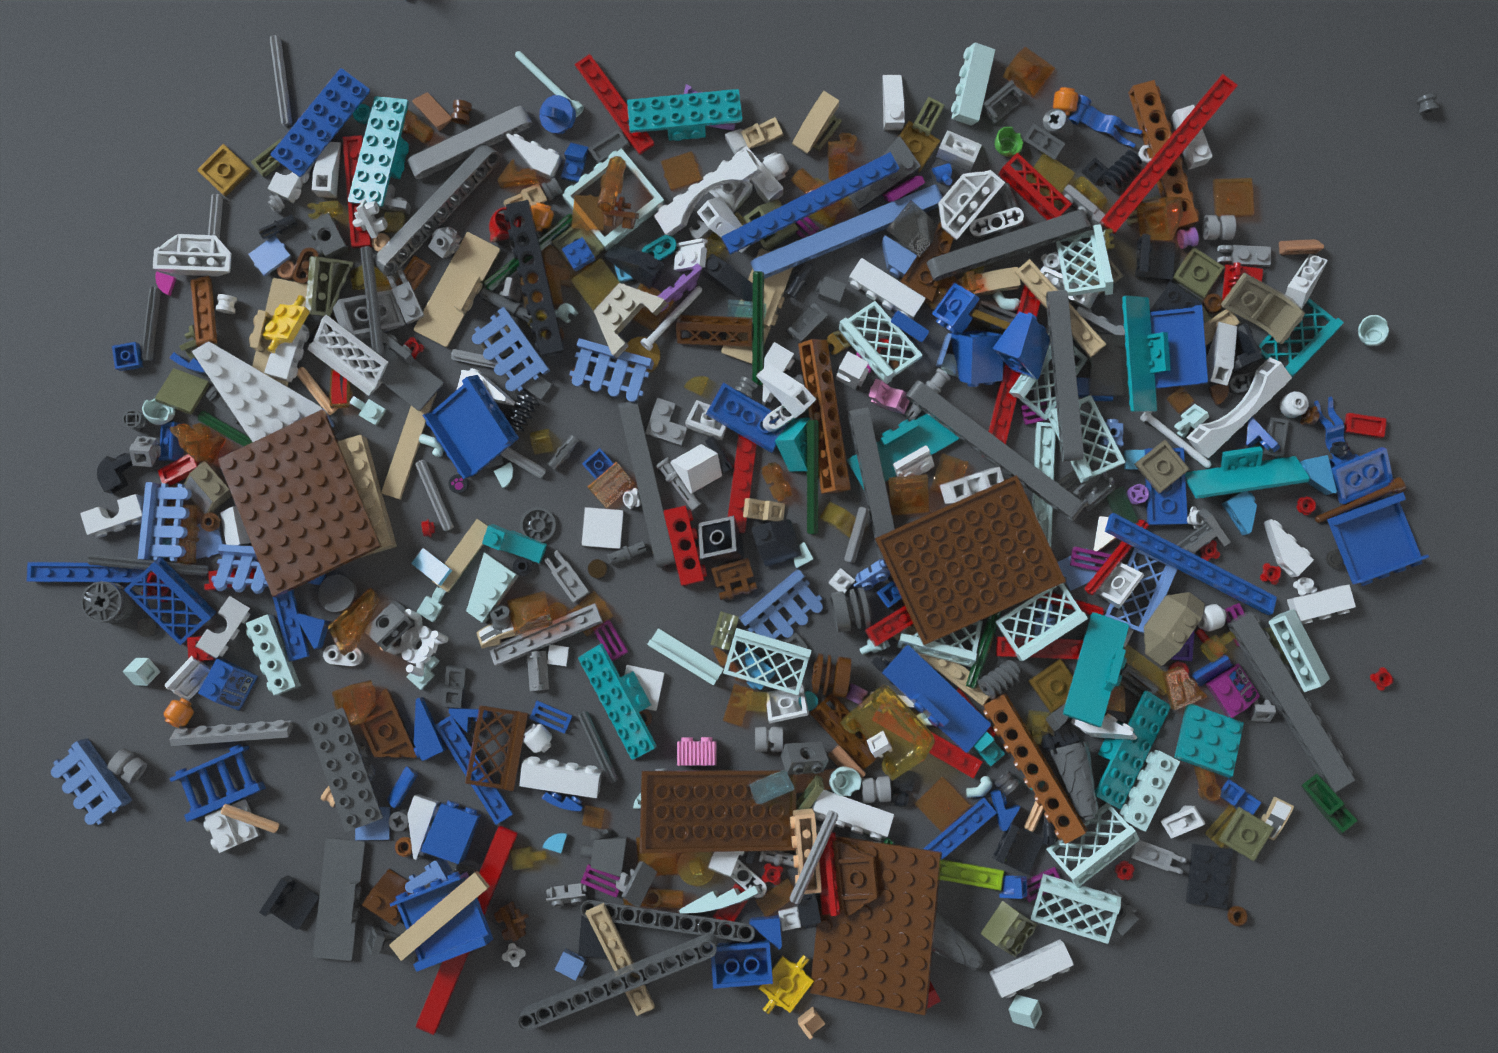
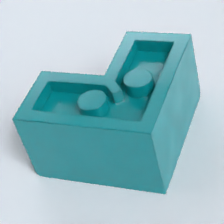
M794 418L775 440L790 472L807 471V421L810 418Z

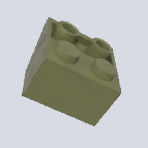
M776 199L758 206L744 216V219L749 223L783 205ZM793 223L759 241L767 251H771L799 231V229Z
M1002 901L981 934L997 947L1016 957L1022 951L1027 939L1034 933L1037 924Z

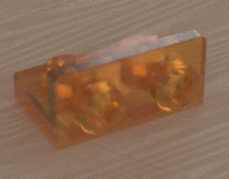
M178 424L175 427H170V432L178 438L181 448L197 462L205 461V439L187 424Z

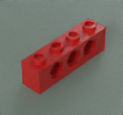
M685 505L664 510L681 586L703 582L707 574L705 566L700 565L699 546L696 547L694 541L698 537L696 529L691 528L690 521L693 520L691 509L687 510ZM679 522H684L687 528L683 532H678L676 525ZM683 541L691 543L689 550L684 551L680 548ZM688 559H693L696 562L693 569L685 567V562Z

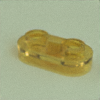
M1080 176L1074 182V188L1098 208H1102L1107 203L1104 194L1085 177Z

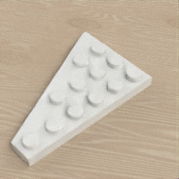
M209 341L192 351L252 442L322 409L321 406Z

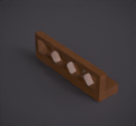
M680 315L676 322L677 344L752 347L753 318ZM681 330H688L693 336L682 338ZM707 331L712 336L709 339H703L699 333ZM720 332H726L728 335H730V337L727 340L721 339L718 336V334ZM739 332L748 333V340H740L736 335Z
M832 693L810 712L814 719L862 770L877 759L868 749L867 740L872 738V736ZM829 700L835 706V710H832L826 704ZM841 716H844L848 720V724H845L842 721ZM855 731H858L861 734L862 739H859L855 735Z

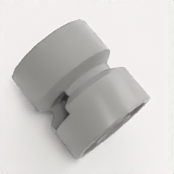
M1206 215L1204 217L1202 226L1204 240H1216L1218 237L1220 240H1232L1236 232V219L1234 215H1222L1220 218L1218 215Z
M755 727V752H767L768 749L772 752H782V727H771L770 730L766 727Z
M122 748L113 756L107 768L116 775L121 774V778L127 783L133 784L142 776L147 768V763L139 757L134 758L133 753L126 748Z
M889 776L877 777L876 781L870 777L861 778L863 803H872L875 799H878L879 802H891Z

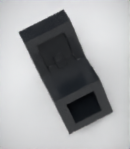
M120 454L116 459L106 456L99 463L97 479L104 492L113 494L129 485L122 472L133 466L130 454Z

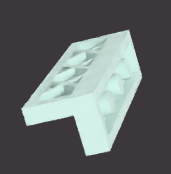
M659 628L647 644L712 685L716 683L724 669Z

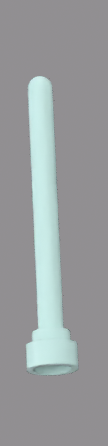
M517 51L515 53L516 58L555 95H561L570 99L522 52ZM570 99L576 110V117H578L584 110V106L579 101Z

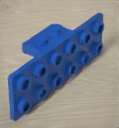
M340 68L272 151L271 156L298 177H302L368 96L370 89Z
M906 645L882 672L888 680L914 703L913 706L919 712L924 713L928 717V721L936 727L938 726L965 753L975 745L991 726L988 720L909 645Z

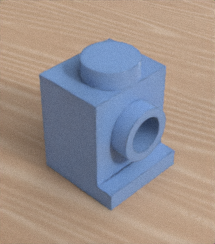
M1107 419L1105 423L1109 431L1111 429L1115 430V436L1112 435L1117 447L1120 448L1123 446V423H1118L1117 419ZM1100 436V445L1107 447L1109 443L1107 438Z

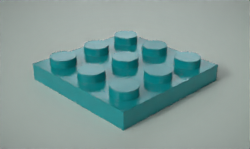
M1188 703L1185 707L1174 758L1231 778L1234 773L1244 722Z

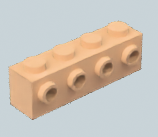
M812 808L793 810V816L790 817L791 829L794 828L795 836L791 837L792 847L796 848V856H793L794 868H798V875H795V884L817 838L815 813ZM819 862L804 894L821 893Z

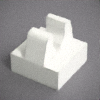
M840 568L828 584L838 592L843 591L845 593L855 579Z
M884 731L867 740L871 753L875 758H882L883 753L886 751L892 752V746Z

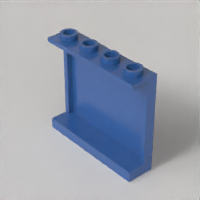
M1196 305L1192 308L1150 312L1151 333L1168 332L1171 371L1154 373L1156 389L1208 384L1202 305Z
M478 374L466 376L462 380L463 385L432 412L422 415L463 479L475 476L519 439Z
M1403 492L1327 519L1352 584L1361 583V586L1373 582V578L1377 577L1378 580L1390 576L1389 572L1394 571V573L1406 570L1405 566L1410 565L1414 567L1423 563V559L1429 557V555L1421 556L1400 504V501L1406 500Z
M459 871L448 875V879L442 881L440 878L431 882V886L427 888L422 885L413 889L414 893L408 895L407 892L396 896V900L390 903V906L397 904L407 930L468 879V873L459 874ZM477 898L415 949L419 960L413 964L416 972L483 947L493 940Z

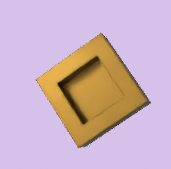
M840 330L833 332L827 337L828 346L831 344L834 346V350L831 352L832 355L844 351L851 346Z

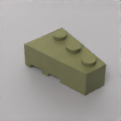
M316 256L310 257L305 305L310 311L308 315H327L330 317L339 297V292L354 262Z

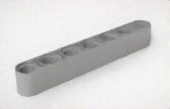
M522 105L517 106L411 156L407 162L415 178L422 179L469 157L482 144L490 147L507 139V134L514 135L526 130L532 125V121L525 107Z

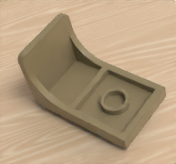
M1246 273L1242 274L1221 303L1223 308L1264 329L1280 344H1283L1290 337L1291 332L1303 320L1305 314L1293 298Z

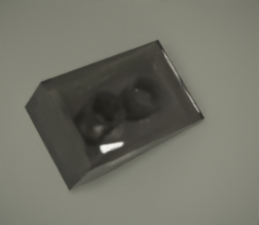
M1098 334L1106 343V346L1091 358L1087 354L1089 395L1127 397L1129 386L1125 335Z

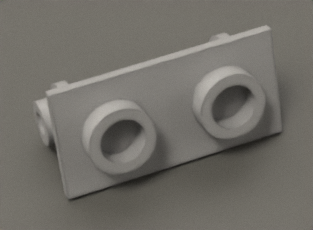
M535 651L527 654L530 691L548 690L549 679L546 651Z
M582 883L568 885V892H565L564 885L550 887V889H547V897L550 898H546V901L552 907H562L566 903L580 905L583 901L588 900L586 894H583L587 893L586 885H582Z

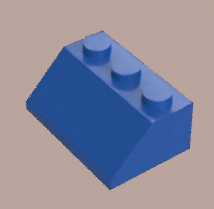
M769 940L718 943L716 954L711 958L713 989L773 984Z

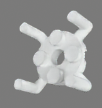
M406 609L404 614L414 620V627L407 630L401 636L400 646H391L385 652L393 655L401 653L404 660L416 664V667L408 665L406 671L421 677L424 675V664L431 659L430 657L433 653H436L438 644L446 643L449 639L448 636L438 631H432L430 628L422 626V616L417 612ZM422 641V646L417 650V643Z

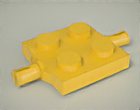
M298 295L292 305L280 304L276 308L273 317L266 325L262 334L266 340H272L267 348L269 352L275 353L279 344L285 342L292 343L310 313L306 307H301L306 300L303 296Z
M804 954L797 964L790 962L782 955L772 968L773 984L759 986V989L769 998L768 1003L763 1008L767 1014H770L775 1005L783 1007L791 1013L814 982L803 970L810 960Z

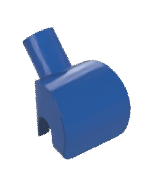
M950 163L932 168L938 183L952 184V168Z

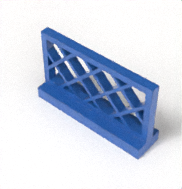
M161 557L154 561L124 589L179 645L217 613ZM150 571L157 575V582H147V574ZM134 585H143V595H137L131 588ZM147 586H157V596L147 595ZM161 586L169 587L171 589V596H161ZM147 599H157L158 609H151L148 606ZM161 600H172V610L162 609ZM175 600L183 601L186 604V610H176ZM162 613H172V623L164 622L162 620ZM176 614H186V623H176ZM190 614H196L202 621L199 624H190ZM176 627H186V635L183 638L176 633Z

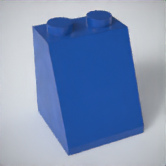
M1019 312L992 349L1011 370L1038 380L1049 347L1050 336L1046 333L1047 329L1037 322L1038 319L1035 315Z
M985 330L963 331L962 334L959 332L956 334L950 333L952 334L950 339L961 382L967 383V386L977 387L979 383L993 385L995 381H1002L1003 360L992 349L1002 334Z
M448 800L447 803H441L421 852L460 864L467 857L481 814H478L477 810L471 807H466V809L458 807L459 803Z

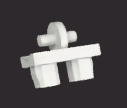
M366 199L360 200L361 204L356 208L358 212L354 213L356 219L353 221V225L355 227L361 226L363 231H368L371 238H376L379 232L387 228L388 224L384 217L375 218L374 214L380 211L376 201L367 202Z

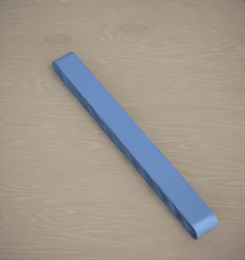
M932 185L757 257L750 264L754 271L764 272V279L909 220L913 216L939 207L938 203L943 196L938 185Z

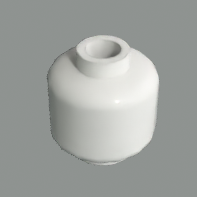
M776 151L763 158L762 164L777 181L786 177L785 173L789 170L783 154H777Z
M1291 392L1280 401L1281 412L1289 418H1295L1304 414L1309 406L1307 397L1301 392Z
M1217 604L1205 606L1198 626L1205 631H1213L1223 627L1226 622L1225 610Z
M532 724L525 730L523 742L534 753L540 751L544 753L552 745L550 743L552 735L543 725Z

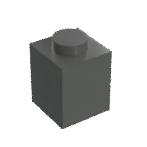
M825 276L823 282L819 281L816 292H819L818 299L839 306L846 284Z

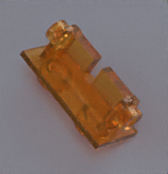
M771 462L761 468V473L766 483L774 482L775 484L769 487L774 500L777 499L780 502L792 496L790 492L791 486L784 480L782 476L783 471L779 464Z

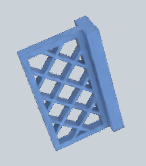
M1134 548L1127 566L1131 567L1133 563V569L1137 571L1142 567L1149 566L1152 576L1141 579L1139 582L1145 593L1134 596L1132 591V598L1124 602L1127 603L1133 600L1137 611L1127 614L1122 605L1121 608L1124 616L1117 618L1110 615L1112 608L1115 607L1110 603L1105 616L1127 623L1129 628L1144 635V625L1166 596L1177 569ZM1136 553L1143 555L1147 563L1137 567L1134 561ZM1156 562L1165 564L1163 572L1155 574L1151 564ZM1154 578L1157 586L1154 590L1148 592L1144 581ZM1146 595L1149 601L1148 607L1140 609L1136 599ZM1139 613L1141 618L1139 627L1131 624L1128 616Z

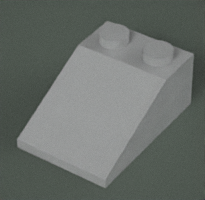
M392 290L377 292L381 330L387 332L404 326L405 323ZM366 295L338 300L333 307L338 324L359 340L370 338ZM343 337L345 343H349L348 340L345 337Z

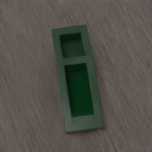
M1317 773L1301 785L1321 814L1340 835L1358 821L1344 806L1345 803Z

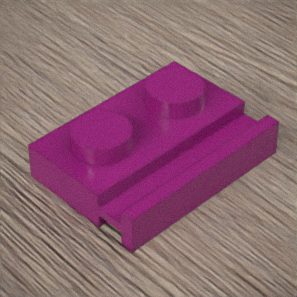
M913 176L884 193L883 197L885 201H896L903 198L902 196L919 189V186L924 184L925 181L922 176Z

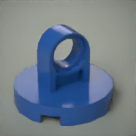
M553 95L542 103L540 121L547 131L554 134L565 133L564 131L574 125L576 110L570 99L561 95Z

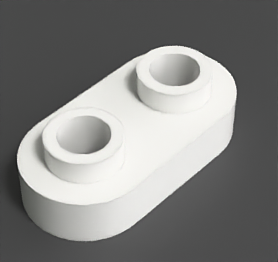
M330 645L326 647L323 653L325 661L335 665L357 666L361 664L364 658L360 648L351 646ZM332 651H335L336 656L334 658H331L330 653ZM351 653L355 654V658L353 660L349 658V655Z

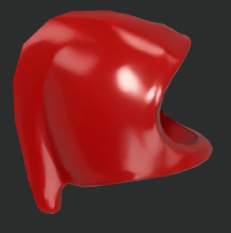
M506 207L496 210L490 218V242L510 238L508 230L511 229L510 222H506L504 214L499 213L507 210ZM518 219L516 227H521V219Z

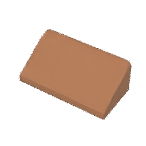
M428 92L412 101L414 106L439 132L451 122V116Z
M1315 239L1279 242L1280 255L1317 254L1324 248V245Z
M839 745L828 753V756L838 767H850L856 770L861 778L865 776V772Z

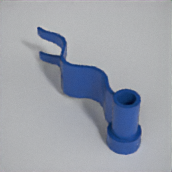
M1079 95L1077 110L1072 112L1069 117L1072 124L1078 125L1079 122H1082L1094 131L1110 134L1119 143L1135 148L1136 144L1123 138L1114 125L1128 133L1141 135L1142 130L1126 125L1117 116L1101 113L1090 105L1092 101L1088 97Z
M1332 396L1328 397V414L1334 425L1322 414L1319 402L1314 401V405L1320 413L1318 420L1324 425L1326 430L1325 442L1329 451L1332 443L1345 442L1343 435L1344 423L1334 411ZM1351 451L1343 457H1336L1332 454L1333 459L1329 460L1330 466L1333 468L1359 456L1357 454L1352 455Z

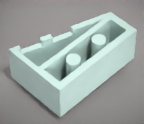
M484 553L466 612L482 623H486L491 617V610L500 604L519 575Z

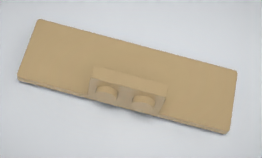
M467 232L423 311L425 317L418 320L414 331L444 347H448L466 312L472 307L476 294L480 292L482 283L496 260L500 248Z
M761 248L758 252L757 257L767 254L770 251ZM793 267L764 279V344L771 325L775 326L778 315H776L778 308H782L785 297L782 296ZM753 268L748 279L752 283L754 272ZM740 300L734 317L753 318V302L748 305ZM739 332L736 335L740 340H748V333ZM723 345L722 354L752 364V347Z
M273 278L266 310H258V314L255 315L253 321L254 331L249 338L250 347L256 350L252 367L262 373L265 372L271 354L267 348L272 340H266L262 336L266 325L270 322L276 308L280 304L292 305L298 295L306 299L307 284ZM306 300L304 301L301 307H305ZM271 377L279 383L288 387V381Z

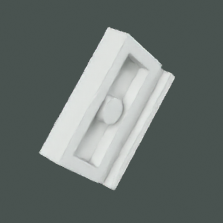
M701 238L677 243L678 251H676L674 270L679 272L692 270L696 263L702 268L705 267L707 253L705 243H708V240Z
M924 446L897 461L893 466L895 467L899 482L903 485L906 482L912 481L920 474L929 471L934 467V462L929 448Z
M191 656L168 680L165 687L179 697L189 701L200 690L211 668Z

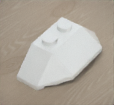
M991 170L963 174L938 203L942 228L957 240L1005 182Z
M177 234L162 246L154 249L153 269L178 275L221 276L230 273L232 254L215 235Z

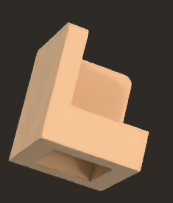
M811 1007L797 1018L799 1026L810 1040L813 1038V1033L825 1025V1022L814 1007Z

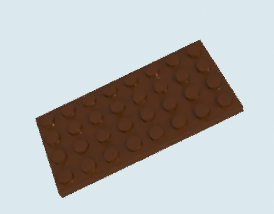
M786 770L642 771L640 853L795 850L792 847L791 838L795 836L794 828L791 829L790 817L793 816V810H796V775H787Z

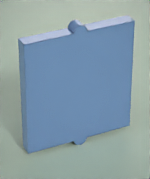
M276 235L248 254L255 263L254 266L265 277L291 258L285 249L286 245L281 243Z
M948 333L945 336L936 367H940L943 363L952 334Z
M200 524L186 527L193 560L204 557L211 558L213 555L219 554L217 550L219 545L223 544L220 526L213 532L205 531Z
M1079 552L1076 553V555H1081V556H1085V557H1090V558H1091V556H1090L1089 554H1084V553H1079ZM1071 556L1057 563L1063 576L1066 577V584L1071 591L1089 583L1097 572L1070 566ZM1075 559V562L1082 563L1091 566H1095L1096 564L1088 561Z
M380 807L383 815L382 819L356 828L355 840H390V807Z

